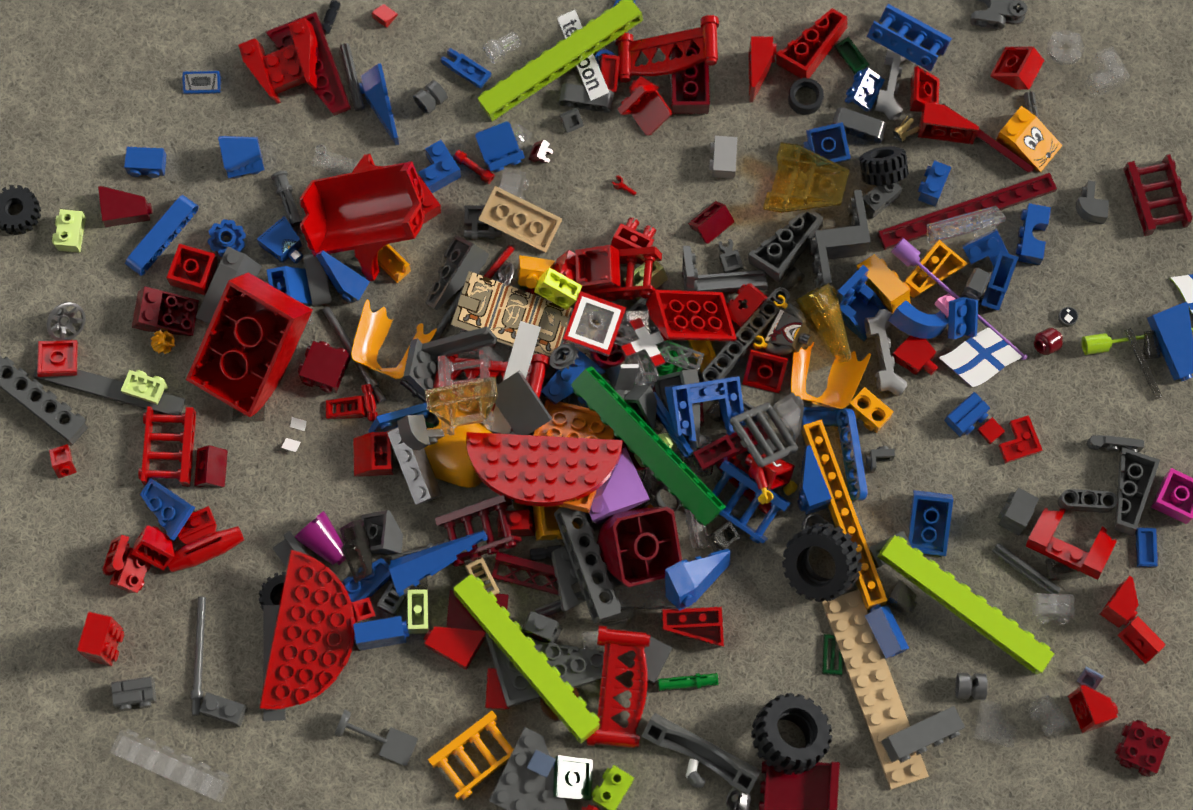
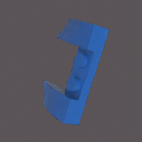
M740 376L665 387L669 413L676 436H681L682 433L689 436L690 441H696L692 403L719 399L727 434L734 433L730 418L744 412ZM744 421L739 422L741 426L746 425Z

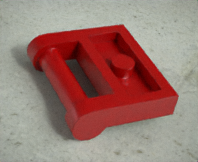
M120 535L111 541L102 568L104 575L110 576L115 571H119L124 567L122 558L124 554H127L130 546L127 543L128 536Z

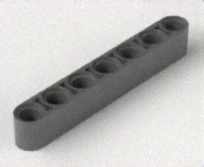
M780 287L772 292L736 333L737 340L729 341L704 369L701 382L709 381L706 379L707 376L713 377L714 380L724 378L752 347L753 343L757 341L755 337L761 336L776 319L780 309L784 310L783 307H776L773 302L782 304L783 301L776 299L778 295H782L785 297V303H788L790 294L787 289ZM765 310H769L773 314H767ZM758 323L761 327H755L753 324ZM746 336L749 340L745 341L741 337ZM729 350H736L738 353L732 354ZM718 363H723L726 367H720Z

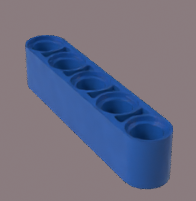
M181 195L126 259L125 265L140 276L146 273L145 270L152 266L158 259L157 256L164 252L170 245L169 242L175 239L181 232V228H184L194 216L193 214L197 213L199 206L184 195Z

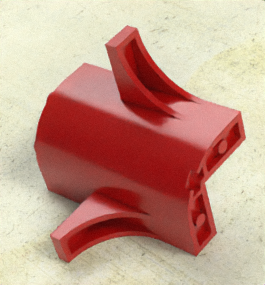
M371 154L363 155L352 173L312 180L300 197V205L306 214L300 223V229L305 235L308 248L313 256L316 257V254L322 250L328 254L354 250V255L361 265L362 274L365 275L367 280L374 281L380 272L378 266L379 250L390 243L415 239L424 222L425 211L421 209V202H425L424 194L413 162L375 166Z

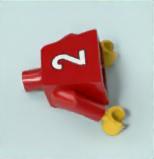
M751 454L746 457L745 464L750 466L748 475L756 480L758 489L762 491V494L758 496L760 504L765 502L768 504L773 499L772 492L767 490V488L771 490L785 485L783 491L788 496L797 490V484L791 481L795 465L779 459L764 467H759Z

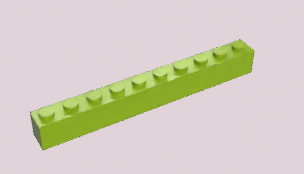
M620 0L616 6L605 10L601 16L590 20L586 26L580 30H575L571 36L565 40H560L556 46L550 50H545L541 56L535 60H530L523 68L515 70L508 78L500 80L490 90L482 92L478 97L480 106L493 122L587 57L643 21L642 12L633 0Z
M894 535L889 538L877 557L1034 674L1042 673L1054 656V653L1050 651L1051 648L1047 644L1035 640V636L1031 632L1023 631L1018 627L1019 624L1010 618L1007 619L1002 615L1003 612L1000 609L988 605L984 597L976 596L971 592L969 586L957 582L955 576L950 572L941 570L938 563L931 559H926L919 549L910 547L903 537Z
M470 574L453 588L454 595L581 744L599 729V718L594 712L590 713L586 709L587 704L580 696L578 698L573 693L574 689L569 682L566 681L564 683L560 678L561 674L555 666L551 667L547 663L548 658L542 651L538 652L535 649L534 641L529 636H524L521 632L523 630L518 622H513L509 618L510 614L504 606L500 607L496 603L497 598L491 591L488 593L485 590L483 581L479 577L475 578L473 574Z

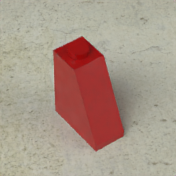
M434 626L432 631L428 630L426 633L424 644L428 649L467 670L486 636L485 632L478 630Z

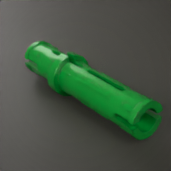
M695 673V675L659 678V691L695 687L701 689V687L718 686V673L701 675L700 673Z

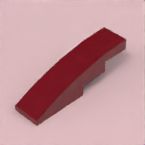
M756 422L755 425L764 439L768 440L769 437L759 422ZM744 427L743 429L754 446L759 445L749 428ZM734 432L729 436L727 434L693 452L702 470L748 449L742 446L740 442L742 440L737 432Z

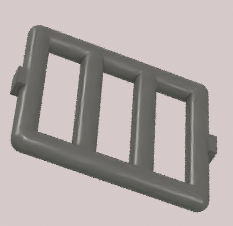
M768 402L730 418L731 425L742 440L740 441L742 446L748 449L759 467H764L798 451V446L788 432L787 425L784 421L780 420ZM763 412H767L789 447L785 448L762 414ZM751 417H756L778 452L773 453ZM739 422H745L767 457H761Z

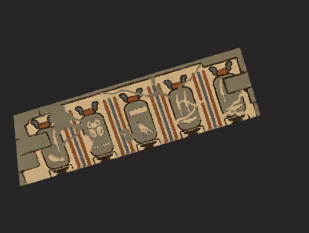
M470 271L468 272L451 325L467 331L487 326L497 337L498 342L513 347L520 321L541 327L534 355L543 354L550 358L552 352L560 345L572 344L591 359L588 347L563 339L573 312L572 308L569 307L565 310L545 298L509 285L506 287L504 283ZM583 312L575 334L592 340L600 331L608 330L611 322ZM622 326L619 327L618 332L621 334L620 336L624 340L626 339L628 343L639 339L635 331ZM646 349L628 355L622 364H625V361L631 364H639V371L648 354ZM606 372L601 375L604 379L610 381Z

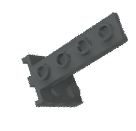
M683 246L682 276L684 279V291L729 293L737 292L743 284H753L759 290L768 289L764 270L698 275L697 268L694 265L696 264L695 253H691V246Z
M486 326L424 344L418 338L413 339L410 343L403 377L424 398L431 397L438 359L493 345L496 343L497 337Z

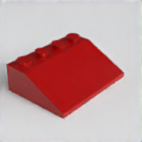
M654 290L646 302L650 319L666 339L737 340L723 292Z

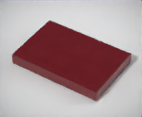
M450 590L446 627L478 630L486 633L454 595L453 590ZM496 594V603L508 610L509 594Z

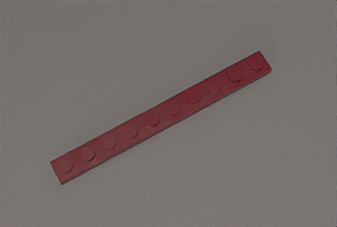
M1047 173L880 230L877 234L884 250L895 247L902 238L910 242L1056 192L1057 187L1051 174Z

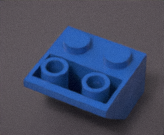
M288 266L267 269L269 285L306 306L313 305L306 269Z

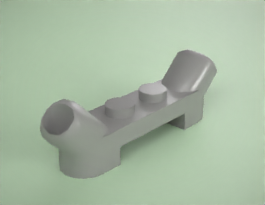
M887 48L884 64L890 65L891 69L886 91L879 90L875 111L884 112L889 120H896L903 112V108L894 98V94L898 93L899 83H896L897 77L900 78L903 67H899L900 63L907 59Z
M880 309L875 317L865 318L864 322L867 339H875L881 371L874 375L876 386L879 392L889 390L894 395L899 396L907 387V381L895 374L893 369L895 361L894 357L890 355L889 350L891 348V341L886 335V329L891 324L888 320L892 313L887 309Z

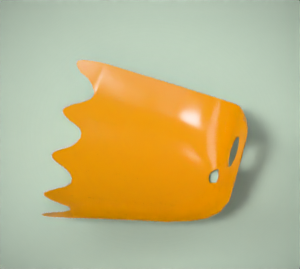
M367 299L355 335L351 353L352 359L379 373L395 379H401L404 375L409 347L397 367L382 368L378 364V351L389 332L393 320L387 317L385 307L373 313L370 308V302ZM420 323L417 326V332L413 339L418 338L422 344L430 342L437 328L428 334H424V325Z
M814 342L807 349L801 347L799 352H793L792 396L795 399L817 406L836 409L846 408L851 402L871 356V353H869L862 361H858L855 351L845 358L840 357L837 352L830 369L827 388L820 397L816 398L806 393V378L811 348Z
M450 401L451 412H436L439 420L438 426L427 428L443 429L444 437L437 440L438 443L428 445L424 450L436 478L462 487H476L482 480L475 473L468 457L466 432H492L459 405Z

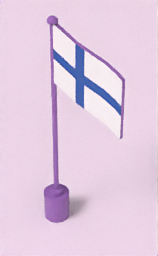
M902 238L892 249L891 253L907 267L918 265L955 299L960 298L919 262L921 259L919 257L920 252L906 239ZM979 314L978 319L988 328L978 332L976 337H969L953 351L938 357L971 387L986 382L1005 366L1018 359L1025 360L1027 358V354H1023Z

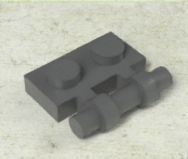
M465 205L464 224L465 226H472V230H464V237H472V239L489 237V239H495V237H502V231L495 230L494 227L478 220L485 205ZM478 226H489V230H478Z

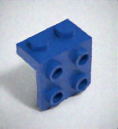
M508 121L475 134L486 167L490 171H501L505 165H516L521 162V159L525 158Z

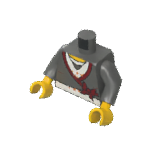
M778 295L783 303L777 304L775 301L773 303L776 307H783L784 311L780 309L765 340L759 335L755 337L761 344L753 343V347L755 349L763 347L769 353L782 356L791 352H799L802 345L811 346L814 337L808 334L809 328L806 326V319L802 313L790 303H785L784 296Z

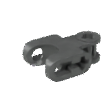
M978 0L987 4L988 9L974 11L970 22L972 25L992 29H1003L1005 23L1020 24L1024 21L1027 5L1021 0Z

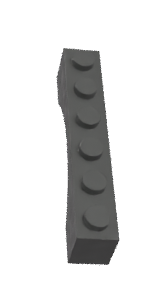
M656 713L653 714L642 734V737L658 746L678 751L698 760L718 773L730 785L747 794L750 793L761 772L760 769Z

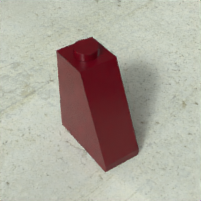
M104 186L98 187L102 222L105 227L150 221V214H153L152 205L147 202L144 196Z

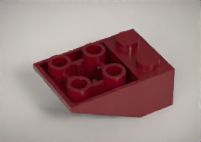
M144 286L137 293L132 328L147 332L161 330L162 332L168 331L176 335L193 336L199 300Z

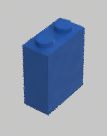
M401 616L353 624L359 651L406 643V637H409L408 625L406 621H402Z

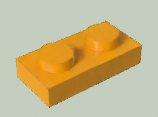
M688 340L698 367L703 373L704 369L716 357L713 347L708 340Z

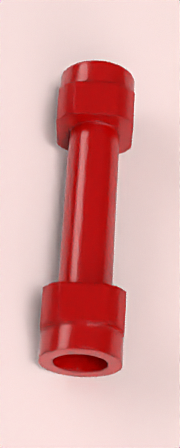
M458 150L454 154L453 159L461 165L463 163L481 176L482 181L490 184L494 179L495 174L489 169L484 170L468 159L467 154L463 151Z

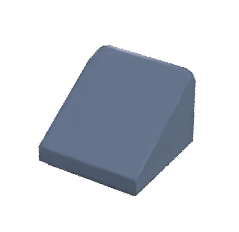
M535 750L527 768L543 777H547L556 759Z

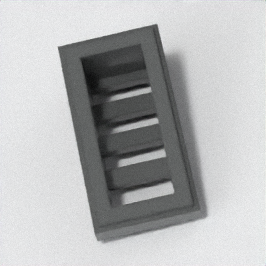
M392 580L378 602L377 607L395 617L408 595V590H411L413 584L404 589V594L399 597L397 592L393 590L395 586ZM390 593L398 597V601L389 597ZM386 600L395 604L394 607L386 604Z

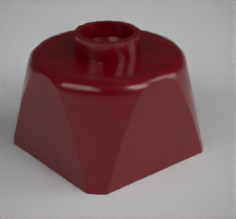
M669 507L630 509L616 513L604 522L598 534L597 544L601 550L602 562L607 566V572L628 587L664 579L665 569L682 561L674 511Z

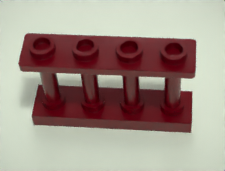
M1170 154L1164 157L1162 164L1139 168L1136 167L1135 161L1127 162L1123 169L1144 236L1152 235L1159 225L1181 221L1183 228H1186L1192 221V213L1188 210L1186 204L1187 197L1182 192L1181 179L1176 173V163ZM1164 170L1168 178L1166 181L1146 185L1141 183L1140 180L1141 175ZM1171 187L1173 197L1151 202L1146 198V192ZM1176 204L1179 214L1155 219L1152 217L1151 209Z
M499 495L435 518L436 525L447 529L449 541L457 539L454 528L457 523H464L466 535L468 536L474 534L471 522L473 518L481 517L484 532L488 537L486 540L487 545L477 547V544L472 546L471 551L459 553L456 555L457 560L451 563L453 566H461L465 564L464 561L469 559L471 561L481 559V555L496 554L499 552V549L504 547L505 549L513 548L516 546V543L522 541L521 537L512 536L506 513L507 506L513 504L511 498ZM494 510L498 511L504 539L496 542L494 541L488 516Z

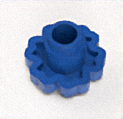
M223 219L221 224L214 223L209 230L211 237L208 239V244L213 252L218 251L220 257H223L227 247L239 252L245 247L243 240L246 238V234L242 226H236L234 220ZM229 236L231 240L224 242L223 238Z

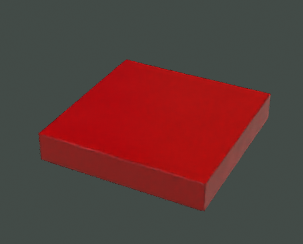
M77 340L38 341V377L77 376Z

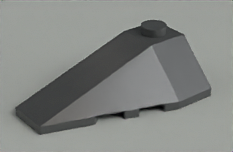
M455 235L444 254V257L447 258L445 266L439 267V281L433 283L425 304L438 310L464 286L469 271L476 274L480 271L490 254L475 244Z
M227 247L196 319L210 324L228 280L248 272L257 277L262 266L246 254Z
M697 369L679 371L653 378L656 393L668 412L665 387L699 382ZM700 402L692 403L696 441H690L689 436L683 434L691 448L700 447Z

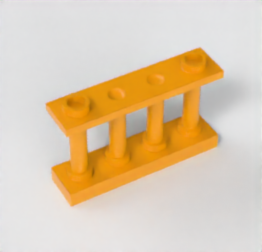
M493 711L489 712L428 759L433 768L436 766L442 768L459 792L455 794L457 800L468 798L473 793L471 791L473 788L507 763L513 751L512 746L495 726V721L498 719ZM485 729L491 732L507 753L499 761L495 759L480 739L479 733ZM469 741L474 743L491 766L482 774L464 751L465 748L463 746ZM452 754L460 758L475 778L467 786L463 784L447 763V758Z

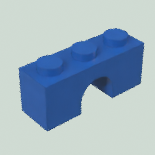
M1029 203L1027 208L1022 210L1021 220L1024 222L1018 232L1021 242L1017 244L1015 252L1018 255V261L1036 265L1041 264L1044 258L1046 242L1037 240L1033 236L1032 231L1046 230L1049 224L1051 207Z

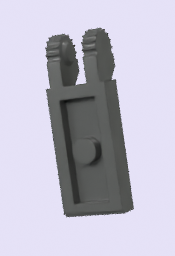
M1093 435L1086 443L1089 449L1094 450L1105 447L1108 451H1118L1123 447L1140 452L1144 448V441L1141 439L1107 435Z

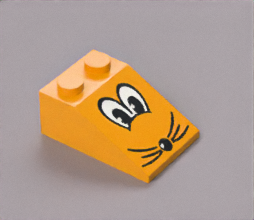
M1023 106L1016 111L996 138L997 142L1040 173L1062 147L1061 143L1044 124Z

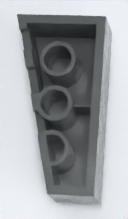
M1123 447L1119 461L1115 530L1134 536L1160 460Z

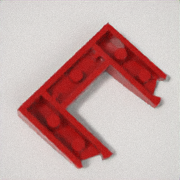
M1045 508L1032 530L1025 547L1099 580L1117 540H1112L1106 533L1107 529L1102 526L1089 553L1053 537L1066 509L1060 508L1059 511H1050L1048 508Z

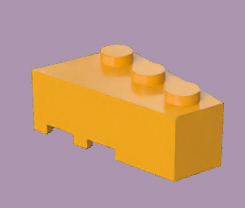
M940 240L932 245L919 261L940 281L950 277L968 264ZM918 265L915 266L903 281L910 287V296L913 298L938 284Z
M874 254L857 265V270L862 265L869 269L868 279L865 284L877 294L883 305L892 314L904 301L907 300L911 304L910 287L906 282H902L894 270L891 271L887 267L886 262L882 258L879 259Z

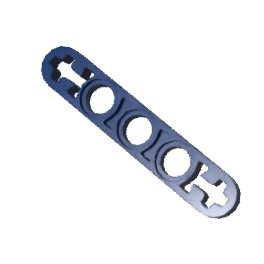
M843 408L837 412V425L848 493L852 500L862 501L867 497L868 491L856 417L852 409ZM849 431L851 434L850 440H848L847 434ZM851 450L854 452L852 459L850 457ZM854 469L857 471L856 477L853 475Z

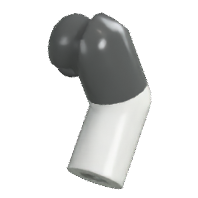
M689 759L686 778L693 787L702 788L705 785V779L701 778L697 772L699 761Z

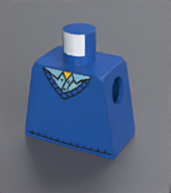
M282 217L257 238L260 247L281 262L290 258L294 263H298L303 258V255L298 251L302 247L301 240L285 217Z

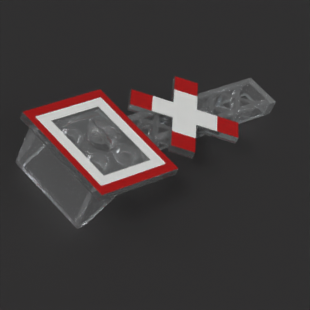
M580 291L563 337V344L583 347L609 357L615 343L621 346L620 348L626 358L637 353L646 354L654 368L668 362L688 370L697 369V372L699 371L704 353L670 342L669 340L671 339H666L661 331L649 334L640 317L629 322L631 327L623 325L621 321L626 307ZM591 320H597L600 325L593 324ZM618 331L623 332L624 337H616ZM669 351H677L679 356L672 357ZM687 358H697V364L689 363Z

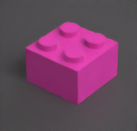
M1171 468L1165 474L1151 508L1187 524L1193 519V478Z

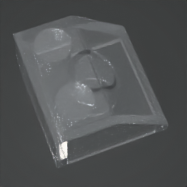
M792 392L775 403L773 410L785 424L796 443L801 429L804 402L800 396H796Z

